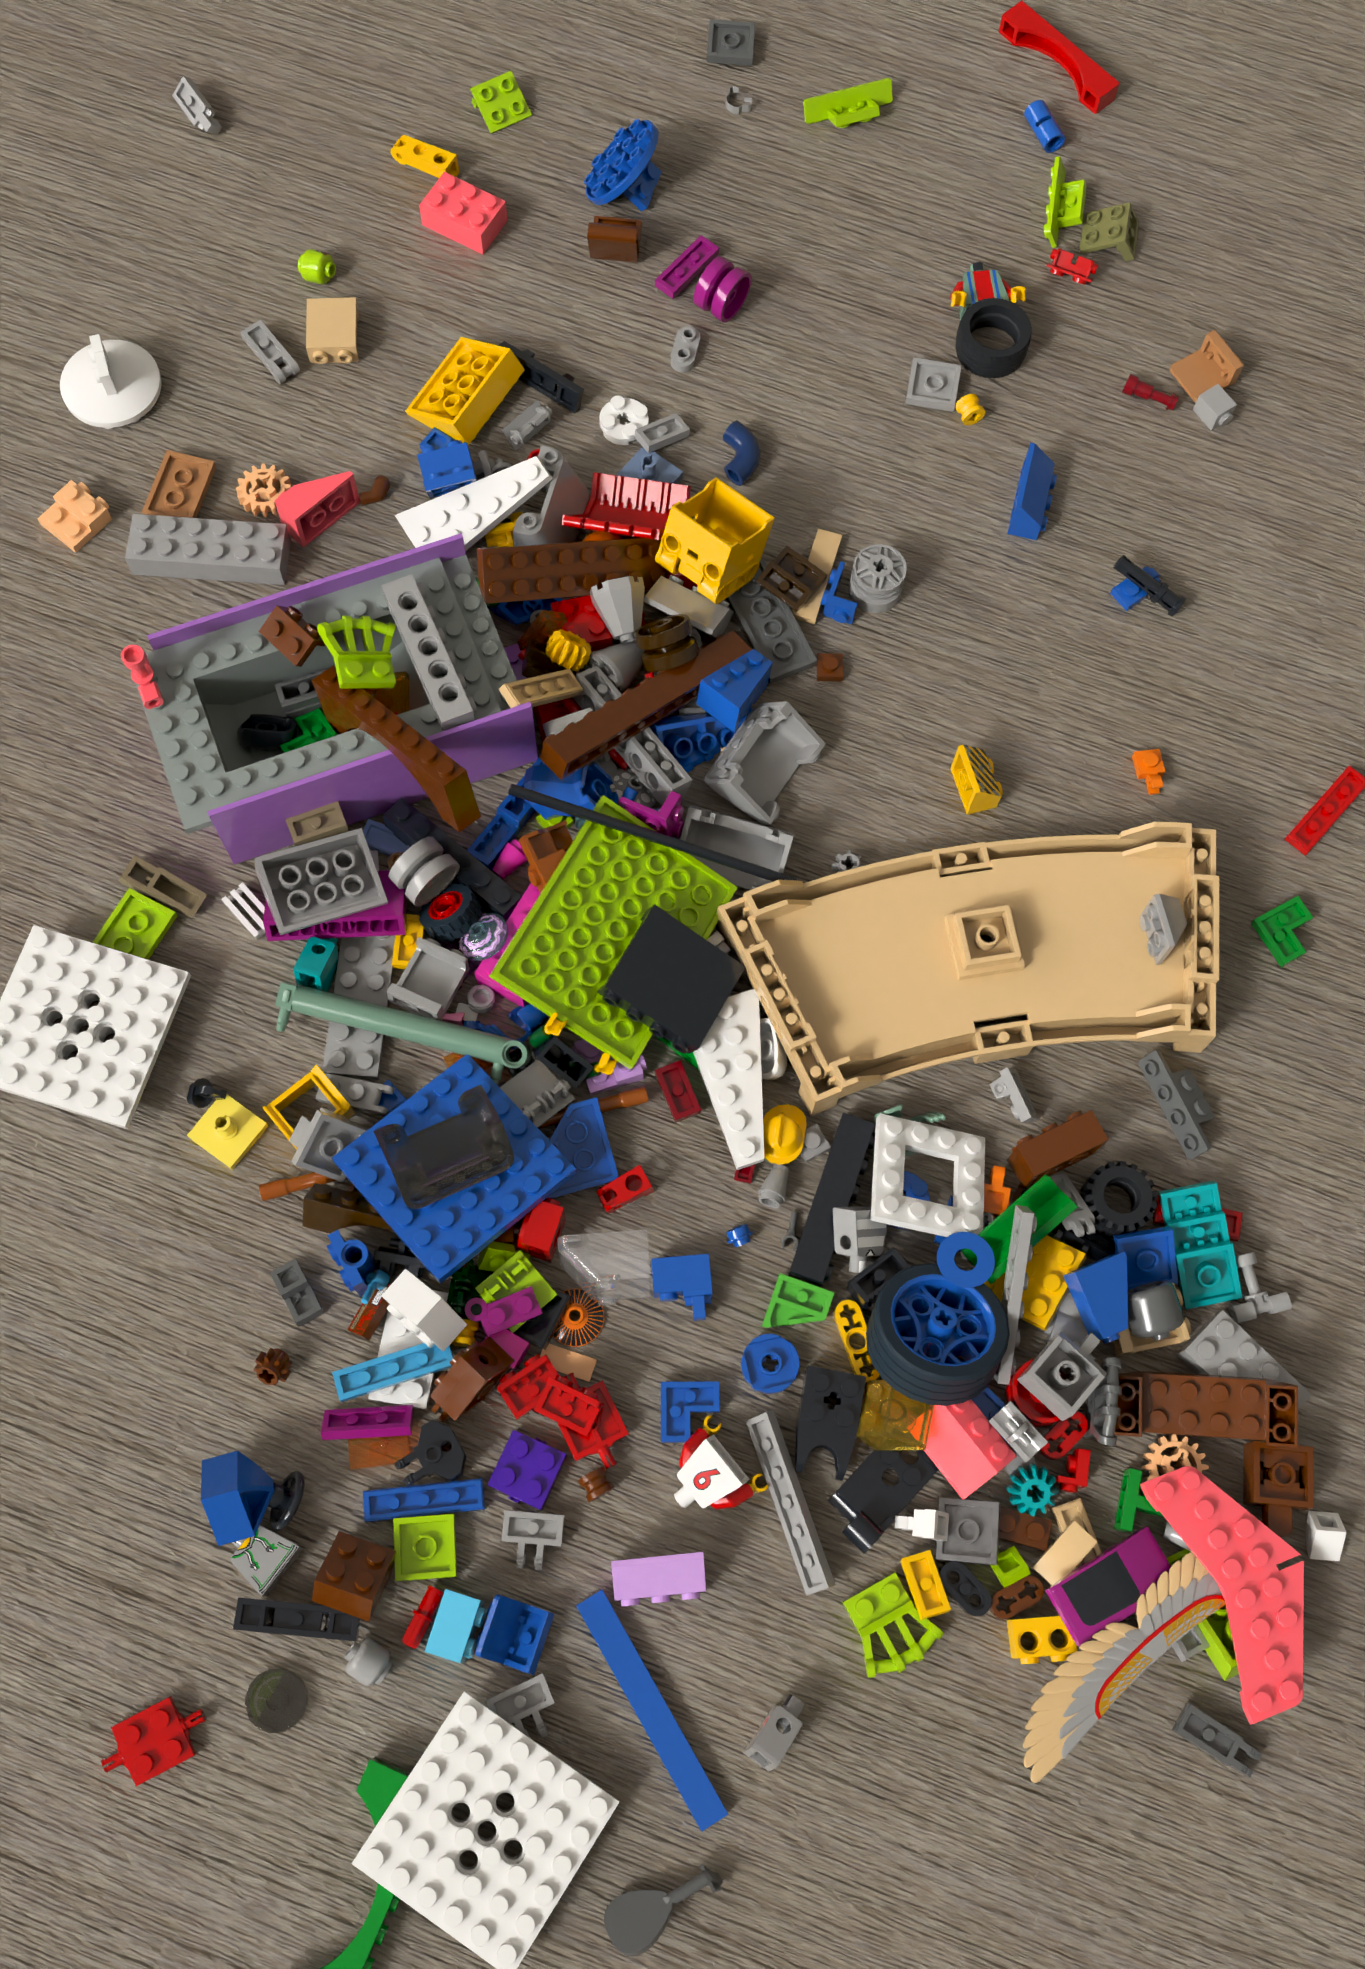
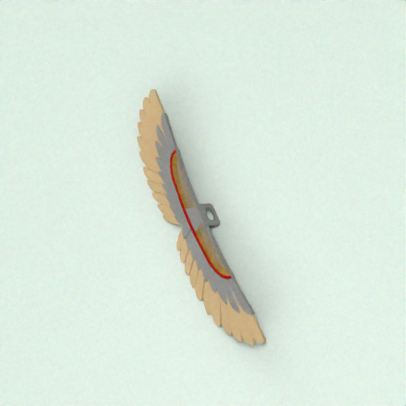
M1192 1551L1187 1553L1181 1562L1176 1561L1169 1569V1573L1167 1571L1162 1572L1157 1581V1587L1155 1583H1151L1146 1590V1594L1139 1596L1136 1608L1138 1628L1125 1623H1110L1106 1625L1105 1628L1107 1630H1101L1092 1636L1096 1641L1082 1643L1079 1646V1649L1082 1651H1076L1069 1655L1066 1659L1068 1662L1060 1665L1054 1671V1675L1059 1677L1041 1688L1040 1691L1044 1695L1038 1698L1031 1707V1711L1036 1713L1030 1717L1025 1725V1729L1031 1731L1023 1742V1748H1029L1024 1756V1767L1029 1768L1033 1765L1030 1780L1033 1783L1039 1782L1062 1759L1067 1757L1116 1699L1150 1665L1194 1627L1226 1605L1216 1581Z

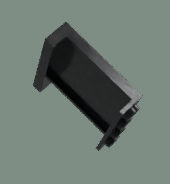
M654 904L643 914L640 919L642 921L641 925L606 983L598 989L597 993L603 996L602 999L607 1004L623 1009L626 1012V1016L631 1020L642 1022L648 1026L649 1031L653 1035L660 1038L664 1037L672 1042L673 1048L677 1051L690 1054L699 1049L744 971L745 966Z

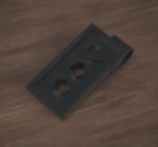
M909 1413L902 1418L828 1500L850 1522L842 1533L863 1554L874 1545L894 1521L895 1516L899 1515L939 1470L906 1427L915 1420ZM910 1447L917 1452L918 1458L915 1464H907L903 1461L902 1451L904 1448ZM891 1469L897 1473L898 1482L895 1486L884 1484L882 1480L884 1470Z

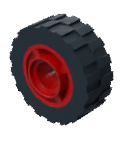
M454 883L449 885L433 900L421 906L419 920L435 941L451 942L463 937L464 934L469 933L476 926L482 915V906L469 886H465L462 883Z

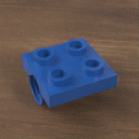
M336 1230L327 1235L331 1244L327 1245V1249L338 1267L342 1265L343 1270L339 1271L346 1287L349 1288L350 1292L355 1290L361 1297L368 1288L365 1280L366 1276L375 1270V1259H373V1255L363 1242L355 1239L346 1241L339 1230ZM362 1256L359 1262L353 1263L356 1257Z

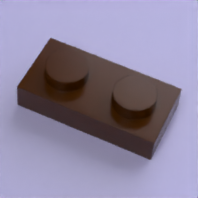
M1000 1507L999 1539L1046 1551L1052 1525L1051 1520Z

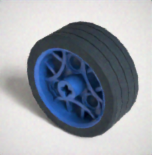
M928 1263L914 1265L901 1270L885 1283L878 1295L869 1319L866 1343L872 1364L880 1376L892 1388L912 1400L928 1405L948 1406L964 1403L977 1397L988 1387L1007 1350L1010 1330L1008 1317L1003 1305L988 1286L983 1283L972 1288L959 1287L949 1282L942 1275L938 1264ZM906 1332L908 1337H903L899 1333ZM961 1356L965 1362L959 1361L956 1357Z

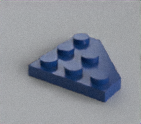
M597 1097L570 1104L549 1141L576 1168L577 1174L549 1195L547 1198L550 1199L605 1184L619 1177Z

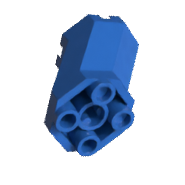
M546 764L534 765L528 768L525 773L524 788L593 810L602 795L616 804L619 800L617 791L612 793L610 785L613 784L611 777L598 764L590 766L587 764L563 780H560ZM524 800L527 804H531L545 820L560 816H572Z

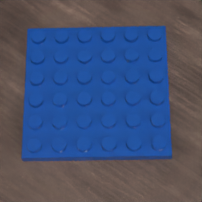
M469 1055L463 1056L332 1157L337 1167L440 1284L577 1174L576 1168L525 1114H522L523 1112Z

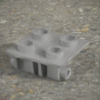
M536 1060L500 1087L523 1112L522 1114H525L537 1128L575 1100L568 1091L571 1088L569 1083L565 1080L559 1081L539 1060Z

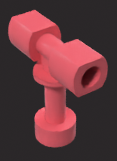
M138 645L126 646L121 652V659L124 665L131 670L132 680L139 684L138 690L144 707L152 709L163 705L164 701L158 684L152 681L154 671L147 654Z

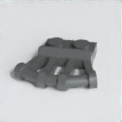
M1109 1357L1104 1359L1100 1366L1107 1372L1106 1376L1087 1398L1086 1419L1088 1429L1084 1438L1097 1439L1101 1444L1115 1446L1117 1442V1436L1114 1435L1117 1417H1120L1121 1408H1118V1396L1122 1395V1387L1119 1386L1121 1360Z

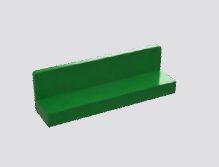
M1047 1174L1040 1178L978 1234L989 1244L994 1254V1270L987 1280L990 1284H993L1006 1272L1015 1205L1027 1206L1036 1216V1231L1031 1233L1030 1239L1032 1248L1077 1208L1076 1204L1059 1189ZM961 1249L964 1256L975 1267L977 1265L976 1254L970 1249Z

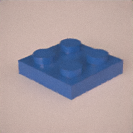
M1170 1226L1114 1235L1115 1254L1125 1251L1127 1256L1128 1290L1161 1280L1178 1284L1174 1233Z

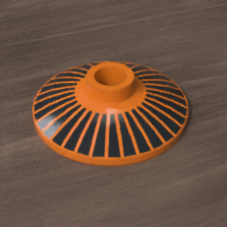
M565 1290L563 1293L570 1295L572 1300L553 1337L561 1344L570 1347L587 1345L602 1330L604 1324L602 1305L592 1293L586 1290ZM578 1311L581 1315L580 1319L572 1321L569 1318L570 1313Z

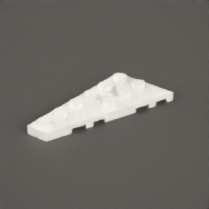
M535 456L395 515L415 548L462 533L466 551L553 478L541 460Z
M752 989L727 998L699 1049L693 1052L737 1170L764 1161L759 998L755 990Z

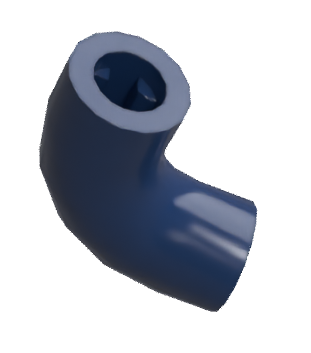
M736 420L728 426L723 435V441L736 452L735 457L725 466L724 470L727 477L734 484L741 486L757 469L761 452L754 434L745 425Z

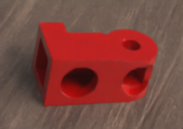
M638 1165L600 1188L596 1194L606 1212L612 1213L642 1196L653 1193L655 1190L641 1165Z

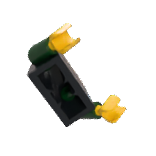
M553 1013L548 1022L530 1036L529 1041L533 1046L532 1051L536 1059L574 1088H577L582 1081L599 1076L601 1073L611 1075L617 1064L616 1060H610L611 1055L608 1053L602 1054L599 1063H590L577 1048L559 1035L567 1021L561 1022L557 1020L558 1013Z

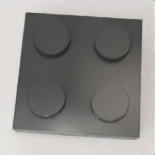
M710 19L706 63L752 66L755 22Z

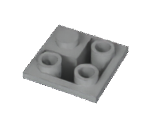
M1155 894L1140 915L1141 929L1146 931L1149 940L1147 942L1148 952L1151 957H1154L1156 965L1163 963L1175 947L1187 925L1180 899L1163 894Z

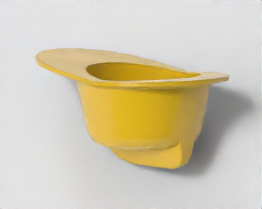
M785 1104L778 1105L765 1114L763 1119L764 1158L770 1163L778 1165L788 1164L801 1154L807 1126L806 1117L802 1110L796 1106Z

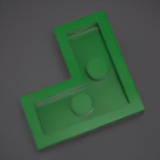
M318 708L295 718L302 736L284 743L280 747L282 752L286 753L336 736L337 734Z
M1296 896L1255 918L1251 924L1279 966L1283 967L1306 953L1293 930L1310 922L1313 916L1300 897Z

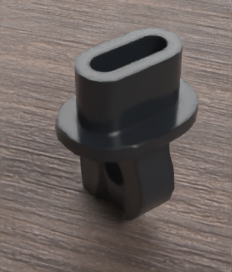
M197 1079L189 1087L187 1102L197 1108H204L212 1100H224L227 1091L214 1089L207 1079Z

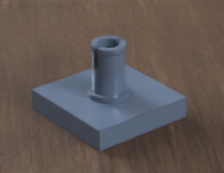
M642 447L617 475L677 484L683 478V471L654 451L647 453Z

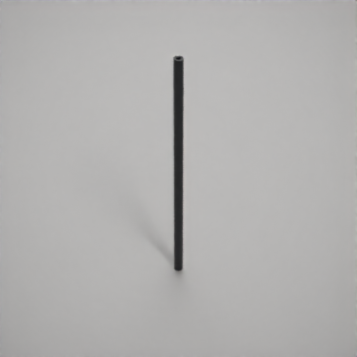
M511 784L508 791L509 795L772 882L776 880L797 881L795 877L518 785Z

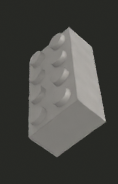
M1223 1310L1214 1314L1175 1355L1194 1374L1266 1378L1298 1385V1409L1312 1395Z

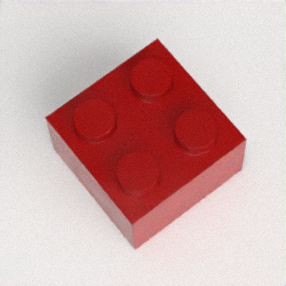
M590 595L551 603V614L555 631L564 630L566 632L570 631L575 635L578 634L580 638L585 639L586 643L591 646L592 652L613 645V637L594 607Z

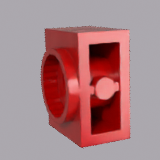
M546 1198L526 1214L518 1238V1248H522L525 1253L530 1254L532 1257L552 1263L566 1221L564 1207L560 1206V1202Z

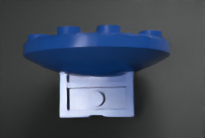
M636 119L628 128H620L615 133L614 140L604 152L598 154L593 159L591 164L593 169L584 180L586 196L592 203L603 205L624 194L640 211L648 208L653 190L662 173L650 161L659 137L658 128L651 121Z

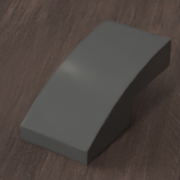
M296 1258L270 1272L281 1297L284 1299L298 1327L324 1314Z

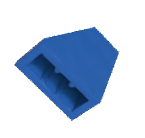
M1125 1251L1109 1255L1063 1275L1088 1335L1092 1333L1099 1340H1102L1104 1344L1119 1339V1332L1128 1329L1127 1256Z

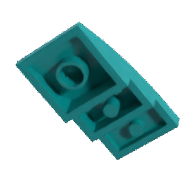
M1213 1180L1158 1191L1165 1227L1170 1226L1174 1233L1178 1285L1184 1308L1191 1309L1241 1299L1242 1292L1234 1247L1229 1239L1226 1216L1221 1208L1217 1182Z

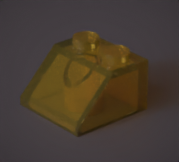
M869 1380L857 1437L874 1450H926L934 1405H928L908 1398L892 1388L885 1380Z

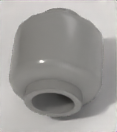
M370 1638L364 1639L360 1644L354 1642L344 1656L348 1660L346 1673L364 1686H371L374 1683L379 1685L392 1666V1663L389 1661L390 1652Z

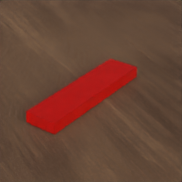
M1349 765L1287 835L1285 840L1306 856L1365 788V777Z

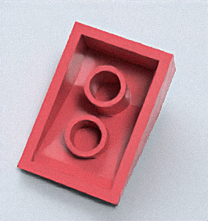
M351 471L294 485L289 490L283 491L275 500L281 523L286 524L289 535L303 548L360 503L354 475Z

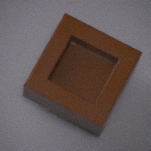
M817 653V681L842 682L843 654Z

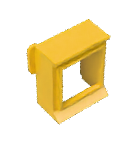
M317 1065L314 1066L311 1072L266 1107H262L289 1142L294 1130L279 1112L315 1085L336 1108L335 1113L347 1119L355 1114L351 1105Z

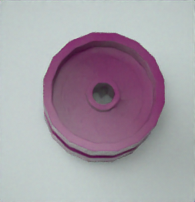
M718 256L711 261L702 273L695 288L693 302L705 312L711 311L712 316L723 323L728 322L737 314L745 302L751 287L752 276L740 267L734 268L733 263L723 256Z

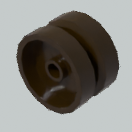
M677 614L659 618L641 626L634 632L638 648L645 650L641 655V659L646 671L656 672L672 669L698 656L700 650L694 637L689 636L693 628L688 615Z

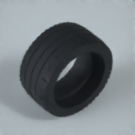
M987 298L972 304L963 314L956 335V354L961 364L971 373L984 378L995 379L1015 372L1024 361L1031 341L1032 327L1028 315L1018 305L1006 299ZM983 327L998 328L1010 335L1015 345L1003 350L989 349L980 345L971 333Z

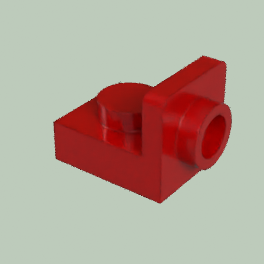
M1079 1448L1072 1451V1455H1068L1066 1472L1070 1473V1477L1055 1476V1484L1060 1485L1059 1490L1077 1493L1078 1489L1087 1487L1091 1450Z

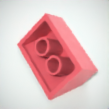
M972 1399L964 1403L948 1406L933 1405L906 1427L962 1500L967 1498L1017 1457Z

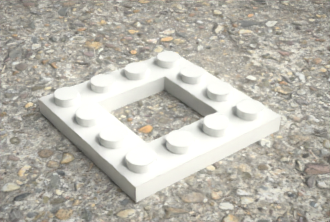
M880 1113L876 1118L870 1220L944 1237L957 1232H970L978 1235L983 1230L985 1137ZM905 1150L954 1161L953 1207L903 1196Z

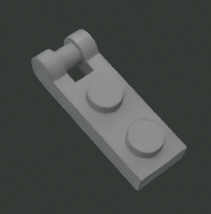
M261 320L240 332L242 339L271 372L279 385L285 382L286 377L291 374L294 376L301 372L296 361ZM284 362L286 366L280 369L278 365Z

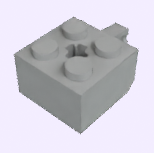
M1059 1332L1052 1337L1017 1380L1061 1421H1064L1076 1413L1107 1374L1094 1362L1095 1357L1091 1355V1352L1099 1344L1100 1340L1090 1333L1079 1344L1076 1340L1071 1341L1065 1334ZM1060 1371H1062L1065 1374V1377L1063 1379L1060 1376Z

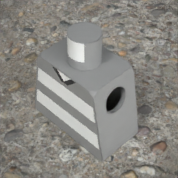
M871 1206L833 1208L835 1252L850 1256V1272L860 1273L867 1268V1256H879L883 1253L887 1224L870 1220Z

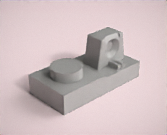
M1007 1067L999 1071L1001 1077L990 1084L996 1099L1000 1100L1011 1096L1010 1099L1013 1105L1010 1107L1017 1120L1029 1124L1038 1120L1039 1117L1016 1069Z

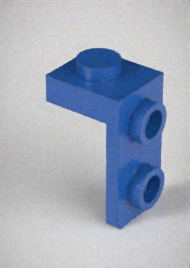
M840 561L838 569H832L828 582L832 584L830 591L825 589L821 600V605L825 606L823 616L833 618L839 623L852 624L858 603L836 597L845 567V562Z

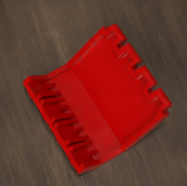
M593 472L591 497L584 513L563 514L562 525L661 540L671 506L679 501L681 503L687 501L690 498L691 486Z

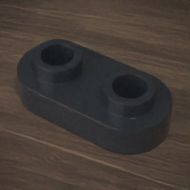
M952 1561L941 1567L939 1576L944 1590L965 1613L970 1616H982L989 1611L992 1603L989 1591L965 1565ZM951 1571L958 1575V1581L955 1584L951 1583L948 1579ZM973 1594L977 1595L980 1600L979 1605L976 1607L970 1604V1597Z

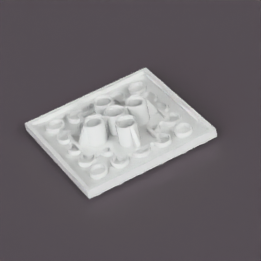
M33 925L0 999V1090L128 1129L190 980V973ZM100 1001L97 1006L89 1008L92 1002ZM63 1018L60 1023L53 1025L56 1019ZM83 1026H89L87 1031L79 1033V1030ZM115 1034L113 1039L104 1042L107 1035ZM78 1051L76 1057L68 1059L71 1052Z
M464 1691L353 1860L352 1865L496 1969H517L616 1809L619 1800ZM501 1793H509L513 1796L514 1804L510 1809L502 1810L497 1806L496 1799ZM457 1803H465L470 1808V1814L464 1820H458L453 1816L452 1808ZM490 1821L495 1825L496 1832L491 1838L480 1836L478 1827L481 1823ZM510 1840L519 1841L522 1845L521 1853L515 1857L508 1856L504 1851L505 1844ZM466 1850L474 1851L477 1854L478 1861L472 1867H465L460 1862V1855Z

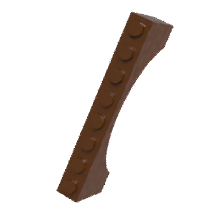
M331 666L312 679L326 719L333 730L338 734H342L358 728L382 743L413 775L438 810L442 819L460 833L481 817L466 769L363 688L340 689L335 666Z

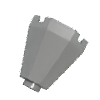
M627 576L602 582L603 588L599 590L597 585L591 587L590 596L592 603L612 637L620 640L621 643L634 641V632L641 627L645 589L643 578L637 577L635 582L633 576Z

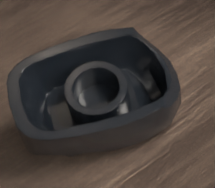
M251 714L238 728L237 739L244 749L253 747L262 751L281 750L280 745L295 739L297 722L288 717Z

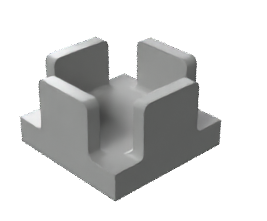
M321 1107L320 1110L316 1111L312 1121L307 1117L301 1116L290 1138V1142L297 1147L291 1162L298 1167L344 1182L346 1176L333 1162L332 1157L367 1130L353 1124L344 1116Z

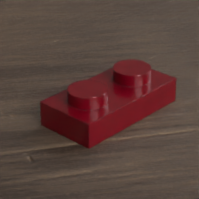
M681 1060L655 1069L656 1078L675 1123L701 1113V1108Z

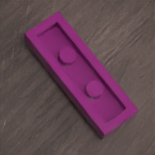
M700 235L655 279V287L674 299L719 255V247Z
M413 1405L325 1410L321 1427L322 1440L412 1435Z

